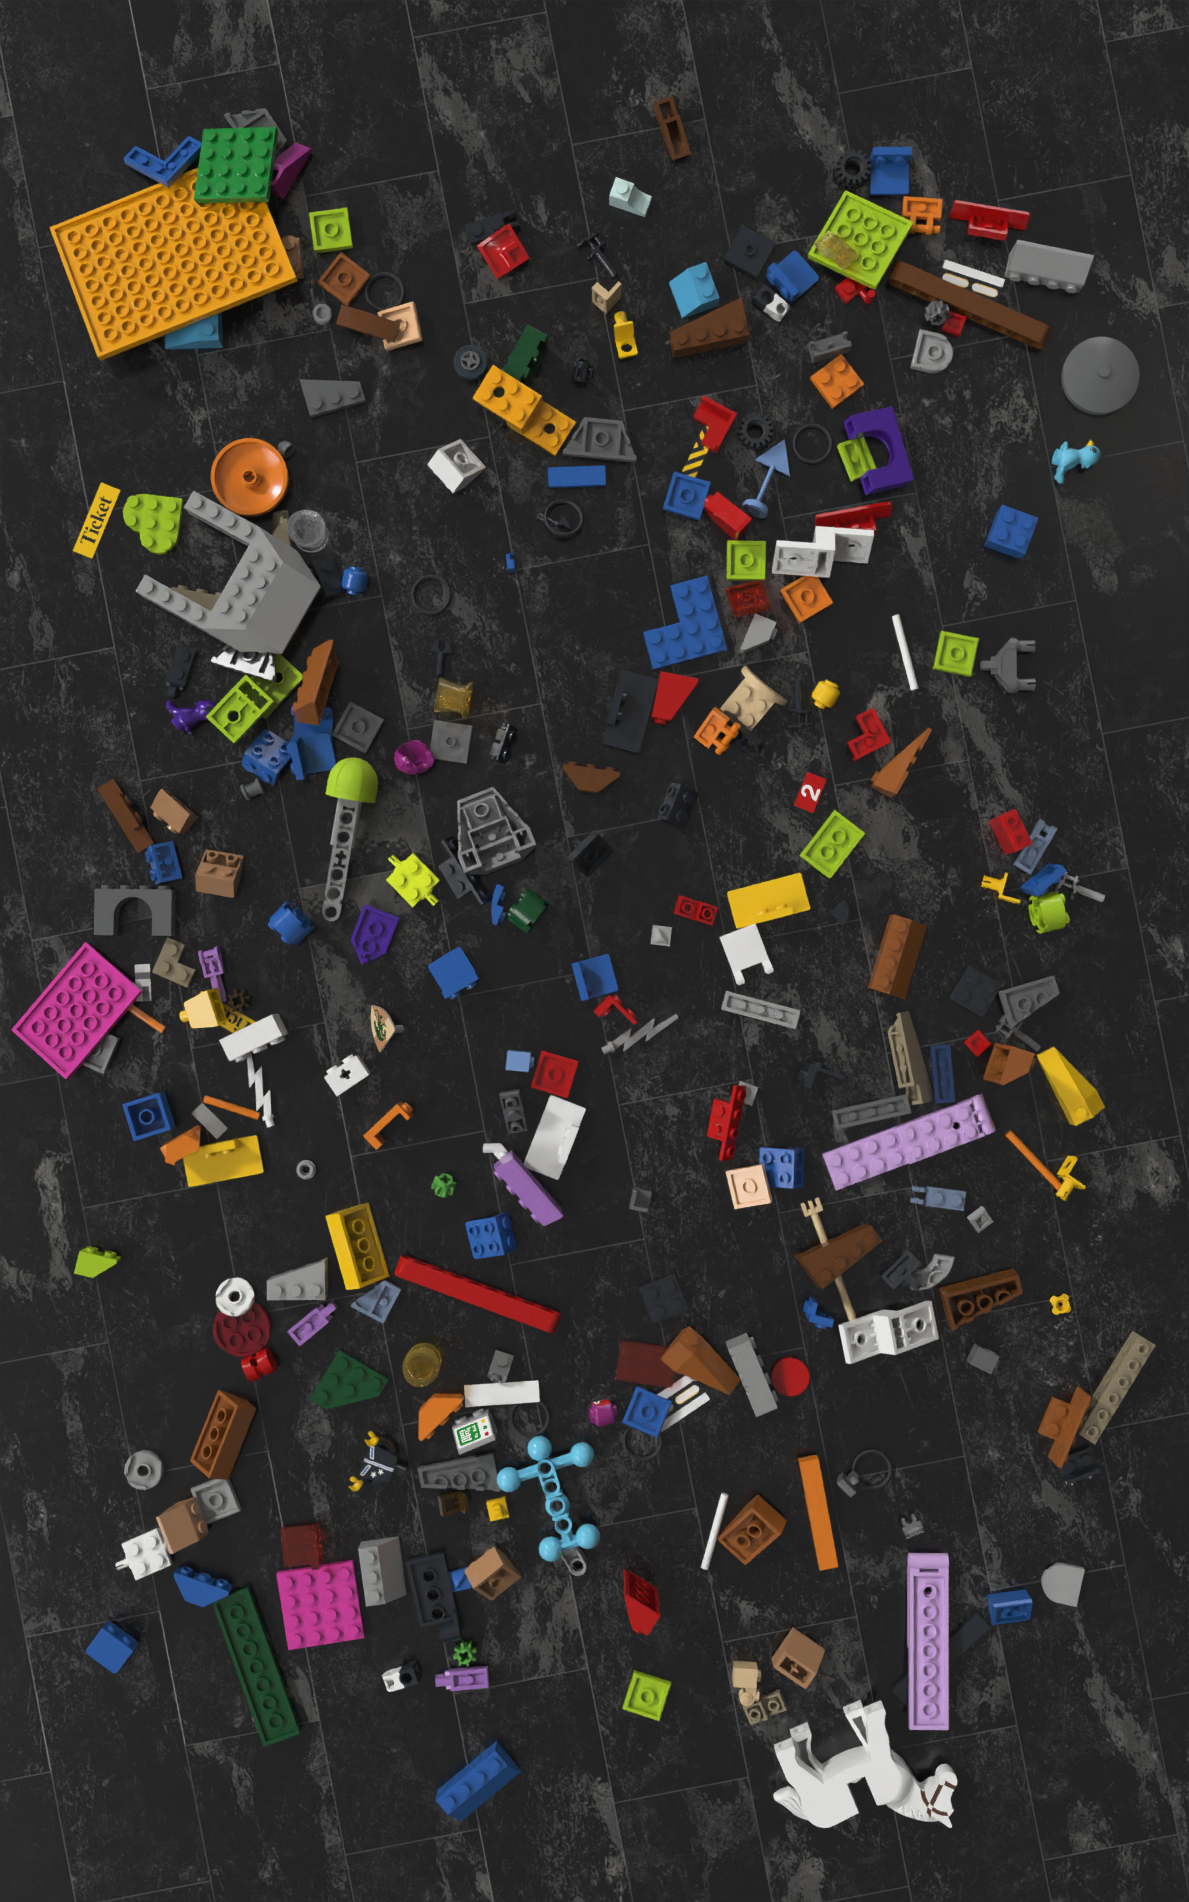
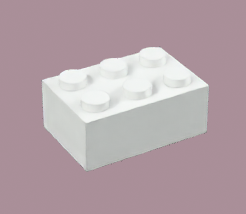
M272 1014L219 1041L229 1061L235 1060L237 1063L251 1057L249 1054L251 1052L255 1054L267 1049V1044L269 1043L274 1045L284 1041V1036L288 1035V1032L279 1014Z

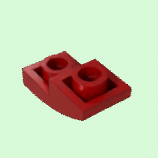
M679 895L673 914L713 926L718 907Z

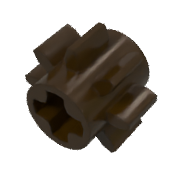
M234 989V995H227L230 998V1002L227 1005L233 1007V1012L237 1008H239L240 1012H244L243 1007L251 1006L248 1004V999L251 996L245 995L246 990H242L239 993L237 989ZM241 997L242 1004L237 1005L235 999Z

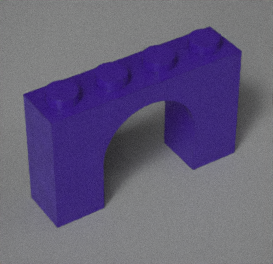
M893 407L854 414L844 421L849 440L868 436L876 437L886 445L889 452V462L886 467L869 470L860 477L865 495L905 487L914 480L913 470L909 465L908 453L904 448L903 436L899 431L897 416L894 413Z

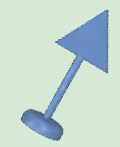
M785 439L755 459V461L770 467L757 499H747L742 504V509L751 516L765 518L768 514V508L761 500L774 469L790 476Z

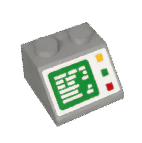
M479 1409L473 1412V1416L468 1418L462 1416L456 1419V1423L453 1424L452 1430L459 1455L496 1440L498 1430L489 1409L485 1411L484 1409Z

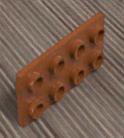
M1078 1386L1070 1403L1052 1396L1038 1429L1039 1434L1054 1439L1048 1457L1059 1468H1062L1063 1464H1066L1068 1461L1069 1449L1075 1444L1077 1430L1083 1425L1084 1413L1091 1405V1396Z

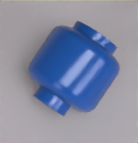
M349 566V569L344 570L342 587L347 589L348 594L358 595L359 592L366 590L368 574L364 572V568Z

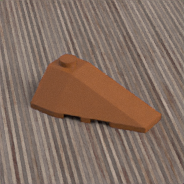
M926 729L879 772L876 771L871 778L873 782L871 787L889 798L897 795L909 774L907 769L909 770L916 761L917 756L915 755L923 748L932 729Z
M690 1326L681 1330L660 1358L674 1372L707 1384L709 1387L728 1395L732 1393L741 1380L715 1350Z

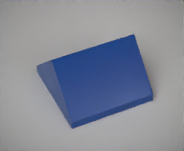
M1026 1590L987 1595L992 1625L1030 1620L1033 1602Z

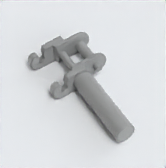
M1067 872L1063 874V879L1057 882L1054 890L1058 893L1061 885L1071 888L1070 900H1073V895L1076 893L1103 902L1105 898L1103 894L1077 886L1076 883L1079 882L1078 876L1074 878L1067 875ZM1065 879L1073 881L1072 885L1064 883Z

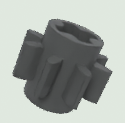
M942 300L933 301L925 308L927 312L925 314L926 320L931 321L932 325H941L949 318L948 305H944Z

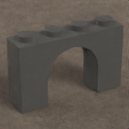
M101 885V889H95L94 935H118L120 908L129 899L141 898L149 905L152 912V936H175L176 890H170V886H158V889H151V886H139V889H132V886L120 885V889H113V885Z

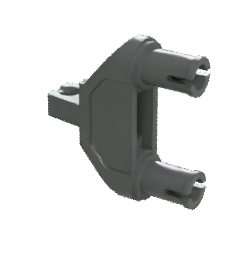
M1010 638L994 657H991V661L980 662V670L991 671V675H994L997 681L1009 693H1016L1018 690L1034 691L1036 684H1028L1036 683L1035 678L1018 679L1017 652H1035V646H1033L1035 645V640L1018 641L1016 638Z

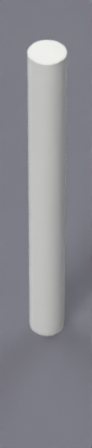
M894 615L892 619L911 691L916 690L918 685L900 615Z
M721 1493L701 1568L705 1570L709 1569L729 1495L726 1493Z

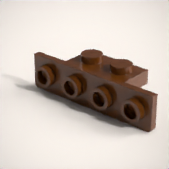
M115 779L99 787V793L135 850L141 853L150 845L155 844L142 824V817L137 811H134L130 798L123 794Z

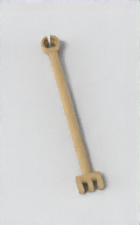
M815 1198L817 1205L815 1207L811 1200L808 1201L810 1209H806L805 1203L800 1205L805 1217L811 1215L822 1244L827 1242L828 1239L818 1212L823 1211L819 1198ZM840 1275L835 1279V1283L848 1319L851 1321L857 1318Z

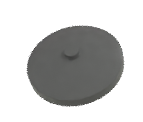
M1109 337L1090 338L1078 344L1067 356L1061 373L1062 387L1068 400L1079 410L1092 415L1110 414L1124 407L1135 394L1139 384V366L1132 351L1122 342Z

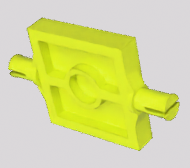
M412 853L402 862L394 854L389 857L388 860L396 868L386 881L412 907L425 898L433 906L439 901L431 892L434 886L441 880L415 853Z

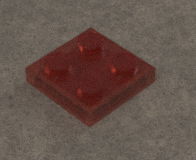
M762 580L725 588V594L733 618L771 610V604Z

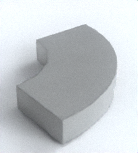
M934 1254L928 1266L916 1270L915 1272L918 1276L915 1279L922 1286L919 1290L931 1288L945 1278L953 1266L955 1257Z

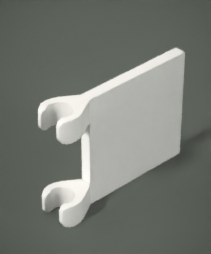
M756 924L719 937L738 985L745 983L740 971L742 969L762 962L765 973L770 974L774 971Z

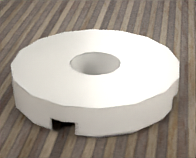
M242 1278L227 1279L216 1291L217 1307L228 1316H241L248 1312L254 1303L255 1293L253 1287ZM239 1292V1300L231 1302V1294Z

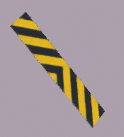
M704 425L681 474L696 477L709 450L701 445V441L709 427Z

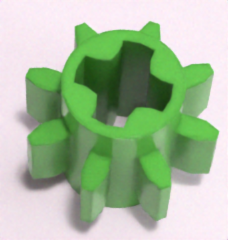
M443 1173L439 1177L435 1176L431 1189H435V1195L445 1198L448 1195H453L456 1182H453L452 1176Z
M461 1640L460 1646L455 1645L454 1650L457 1653L454 1654L453 1659H458L459 1666L466 1664L468 1667L471 1660H476L474 1654L477 1652V1648L472 1647V1641L464 1643Z

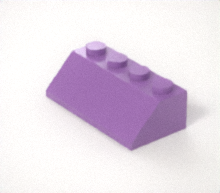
M512 1150L494 1164V1174L496 1177L508 1184L506 1188L512 1195L516 1193L520 1198L518 1201L525 1210L529 1208L532 1212L531 1217L537 1224L541 1222L543 1226H546L563 1217L558 1203Z

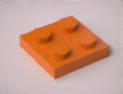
M842 354L810 377V380L832 409L864 386L862 380Z
M803 576L780 590L799 624L833 604L819 578L815 576Z

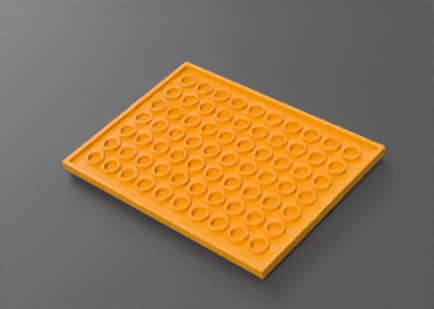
M198 168L181 174L169 188L158 183L50 227L99 360H104L297 282L267 203H196L194 200Z

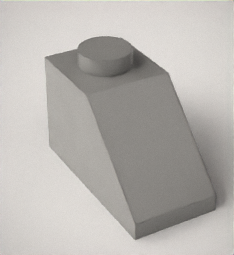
M755 613L739 652L745 653L767 644L769 639L773 640L778 630L774 628L777 622Z

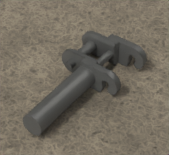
M1003 1015L998 1021L1000 1024L996 1026L995 1031L1003 1033L1005 1039L1011 1038V1034L1014 1033L1016 1037L1036 1052L1041 1048V1045L1019 1029L1023 1021L1010 1028L1009 1032L1002 1028L1004 1024L1009 1027L1005 1020L1006 1016Z

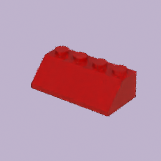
M625 1568L623 1571L624 1598L630 1624L635 1632L639 1634L644 1633L648 1636L660 1617L658 1589Z

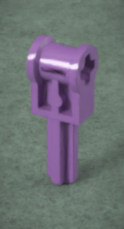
M216 946L214 949L204 952L203 950L198 951L204 977H210L212 988L217 987L222 1003L226 1002L227 996L221 974L225 973L219 947Z

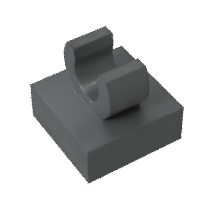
M854 1470L848 1476L842 1471L837 1476V1484L852 1497L856 1493L859 1475Z

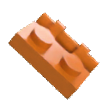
M904 196L902 217L913 222V227L909 234H914L915 232L925 233V235L939 234L940 226L933 225V221H940L942 199ZM916 219L926 220V225L916 224Z
M714 707L694 735V738L708 749L714 744L717 747L715 749L716 754L721 755L723 751L729 748L731 740L736 738L741 726L736 722L732 727L728 726L727 723L730 718ZM721 731L725 734L723 739L718 737Z

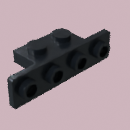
M453 835L443 839L441 842L451 858L439 865L438 868L457 899L472 891L481 906L491 902L493 899L489 890L482 883L479 874H464L458 858L459 842Z

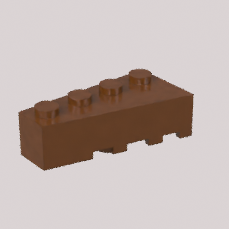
M864 1223L838 1237L831 1238L825 1243L794 1256L816 1286L824 1289L881 1243L882 1239L871 1225Z
M1013 1268L939 1288L947 1324L952 1331L958 1329V1326L964 1323L971 1322L980 1314L991 1311L993 1307L999 1304L1002 1305L1023 1294L1019 1275Z

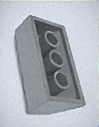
M1017 240L1009 254L1004 277L1012 281L1022 280L1027 281L1031 285L1041 284L1046 285L1050 289L1061 288L1069 293L1080 292L1085 284L1094 255Z

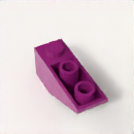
M295 143L275 158L270 194L282 199L285 198L310 155L311 148Z

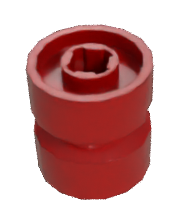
M268 1348L257 1352L256 1356L250 1355L241 1360L243 1371L250 1382L262 1378V1374L267 1376L277 1371L275 1359Z

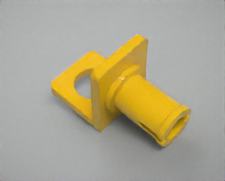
M617 312L614 315L616 320L614 333L619 358L636 356L638 351L634 339L633 321H627L625 312ZM625 344L632 346V350L629 352H624L621 348Z
M1005 872L1004 878L1001 880L984 875L981 887L998 891V899L1020 904L1021 900L1002 895L1008 873Z
M1067 1156L1057 1175L1063 1178L1064 1182L1055 1195L1064 1201H1067L1074 1187L1078 1189L1086 1188L1085 1185L1069 1175L1078 1160L1075 1156Z

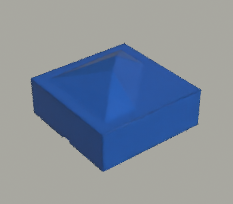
M468 1567L449 1571L453 1592L472 1588L464 1572Z

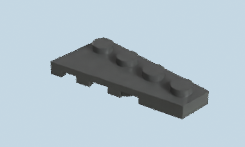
M494 1452L418 1467L421 1488H457V1490L476 1489L477 1491L494 1490L501 1492L497 1485L498 1472Z

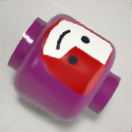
M609 1399L592 1402L591 1408H588L591 1423H595L599 1427L614 1423L615 1416L618 1415L616 1404H612Z

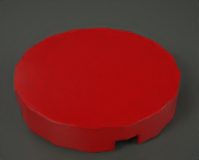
M785 1357L774 1364L771 1380L779 1393L785 1396H795L806 1389L810 1375L807 1366L801 1360Z

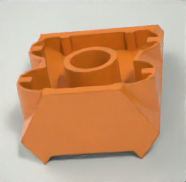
M201 1126L193 1127L160 1147L165 1156V1162L175 1166L176 1161L194 1151L199 1152Z

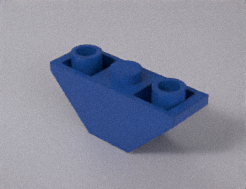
M179 1566L173 1576L184 1600L201 1607H205L228 1596L233 1587L224 1579L217 1580L211 1578L209 1574L194 1572L187 1566Z

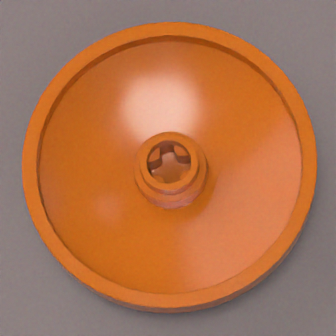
M244 438L231 442L218 453L212 465L211 484L216 497L228 510L241 516L254 517L270 512L282 501L288 488L289 474L283 457L272 445L259 439Z

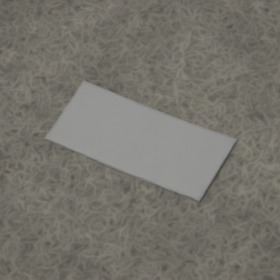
M203 1103L191 1113L216 1139L228 1129Z

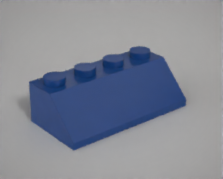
M496 1741L437 1790L436 1801L448 1816L463 1821L516 1777L521 1770Z

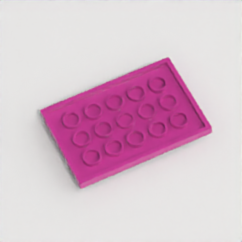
M85 942L12 1028V1031L61 1076L69 1080L143 991L92 945Z

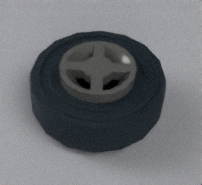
M466 345L456 352L454 368L462 379L475 381L485 374L488 368V359L481 348L475 345Z

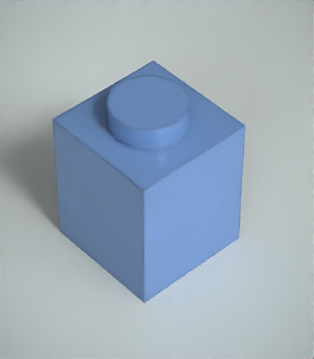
M508 1050L506 1070L529 1072L530 1068L534 1067V1057L531 1056V1052Z

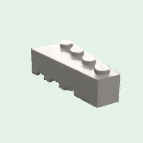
M747 1333L726 1341L727 1348L756 1417L777 1409L775 1402L779 1400L775 1390L770 1391L768 1384H771L767 1372L763 1374L761 1367L764 1364L761 1356H756L754 1349L757 1347L753 1337L749 1338Z

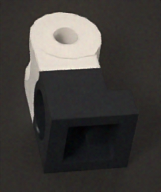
M763 284L751 301L752 305L756 308L758 306L778 322L783 319L790 309L789 305L765 284Z
M413 1660L407 1665L388 1670L382 1675L387 1691L391 1692L419 1684L423 1675L417 1660Z

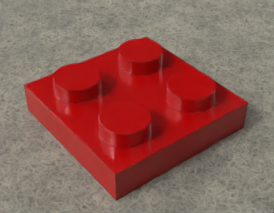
M542 1050L531 1088L568 1098L578 1061Z

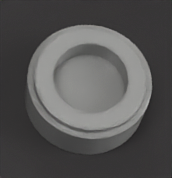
M318 304L313 309V317L318 324L326 325L331 322L333 314L328 305Z

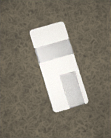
M149 964L135 965V985L143 991L136 1001H151Z

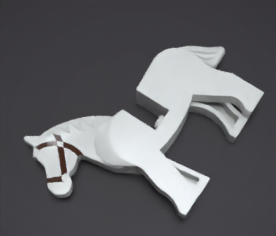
M861 1700L843 1707L848 1721L863 1746L839 1753L823 1764L811 1752L812 1734L808 1722L790 1729L791 1738L774 1745L785 1777L795 1788L786 1786L777 1790L773 1794L775 1801L785 1806L797 1817L809 1820L817 1827H832L859 1813L849 1783H856L862 1777H865L877 1805L886 1804L904 1816L928 1822L940 1821L947 1827L952 1828L949 1816L954 1811L951 1804V1796L957 1785V1778L952 1767L947 1764H941L937 1767L934 1776L926 1778L921 1783L918 1782L905 1761L890 1748L889 1737L885 1729L886 1712L881 1700L866 1707H863Z

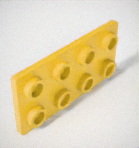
M801 873L727 892L737 929L810 910Z
M257 1135L199 1146V1152L194 1151L183 1157L189 1187L264 1172Z

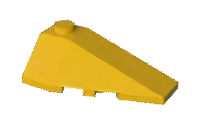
M1055 1047L1036 1055L1070 1124L1076 1126L1085 1122L1105 1108L1097 1090Z

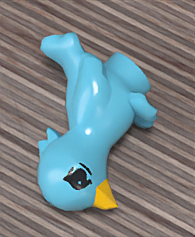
M1090 440L1080 450L1068 448V442L1065 441L1060 449L1055 450L1052 464L1058 465L1054 479L1059 484L1064 483L1065 473L1073 469L1077 464H1082L1083 469L1084 467L1089 468L1098 462L1101 453L1094 446L1093 441Z

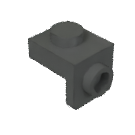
M496 1350L487 1377L493 1382L505 1383L514 1356Z

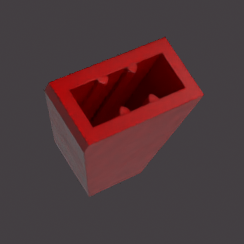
M719 492L714 496L710 494L704 500L703 511L734 541H737L749 529L752 518Z
M661 671L651 719L655 720L657 724L666 725V722L670 723L697 686L698 678Z

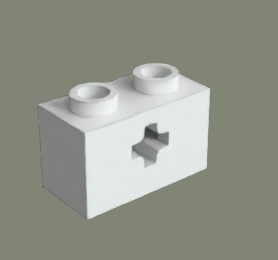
M351 1054L342 1060L343 1065L340 1067L335 1065L326 1071L328 1075L324 1078L336 1096H339L371 1074L359 1055L353 1057ZM344 1070H350V1078L342 1076L345 1073Z

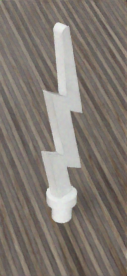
M249 1053L251 1056L247 1058L249 1088L255 1082L256 1110L258 1111L264 1104V1117L262 1118L263 1121L265 1120L268 1128L274 1126V1114H271V1093L269 1090L263 1097L262 1066L255 1073L252 1054Z

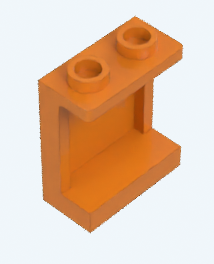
M399 1102L363 1135L364 1138L377 1150L386 1142L379 1132L399 1113L408 1121L414 1116L412 1113L413 1108L407 1102Z

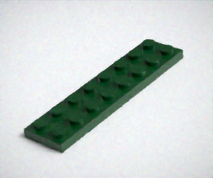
M250 1587L231 1592L228 1596L213 1602L212 1605L263 1747L300 1734L299 1723Z

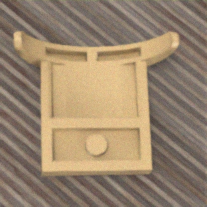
M743 666L741 672L745 679L720 709L722 711H730L752 731L774 703L784 706L788 701L761 681L747 666Z

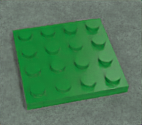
M277 128L204 129L194 193L195 202H269L279 132Z

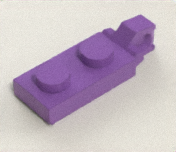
M334 1301L326 1307L323 1304L319 1307L317 1306L287 1332L301 1346L329 1323L330 1319L333 1318L330 1313L338 1306Z
M488 1666L445 1670V1674L436 1675V1687L446 1686V1689H451V1691L488 1688Z

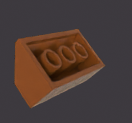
M328 640L313 649L312 655L308 656L307 671L303 672L302 687L298 688V700L294 702L292 710L296 716V721L299 723L320 726L338 665L334 640Z
M894 914L889 916L868 985L869 989L905 999L927 928L926 925Z
M995 1043L983 1079L1005 1085L1029 1073V1070L1035 1064L1034 1053L1013 1046Z
M218 1390L190 1462L209 1479L228 1480L256 1408L245 1399Z

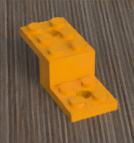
M492 365L473 396L474 401L506 420L510 428L554 456H557L576 425L574 420L545 403L540 394ZM497 388L505 390V394L500 398L494 396V391ZM546 425H554L555 431L552 434H547L544 431Z

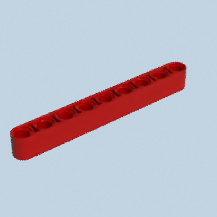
M400 1256L394 1272L396 1276L549 1333L555 1332L561 1316L560 1313L408 1256Z

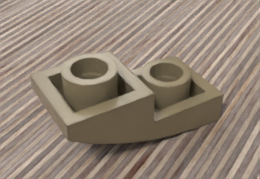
M779 1689L760 1696L759 1701H755L751 1706H743V1709L751 1725L768 1720L770 1715L787 1711V1704Z

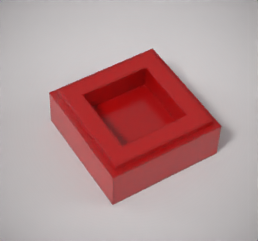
M949 310V318L944 322L942 331L959 337L967 316Z
M976 1030L963 1042L976 1057L991 1045L989 1040L979 1030Z

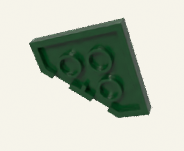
M340 1349L310 1400L324 1409H329L378 1397L389 1378Z

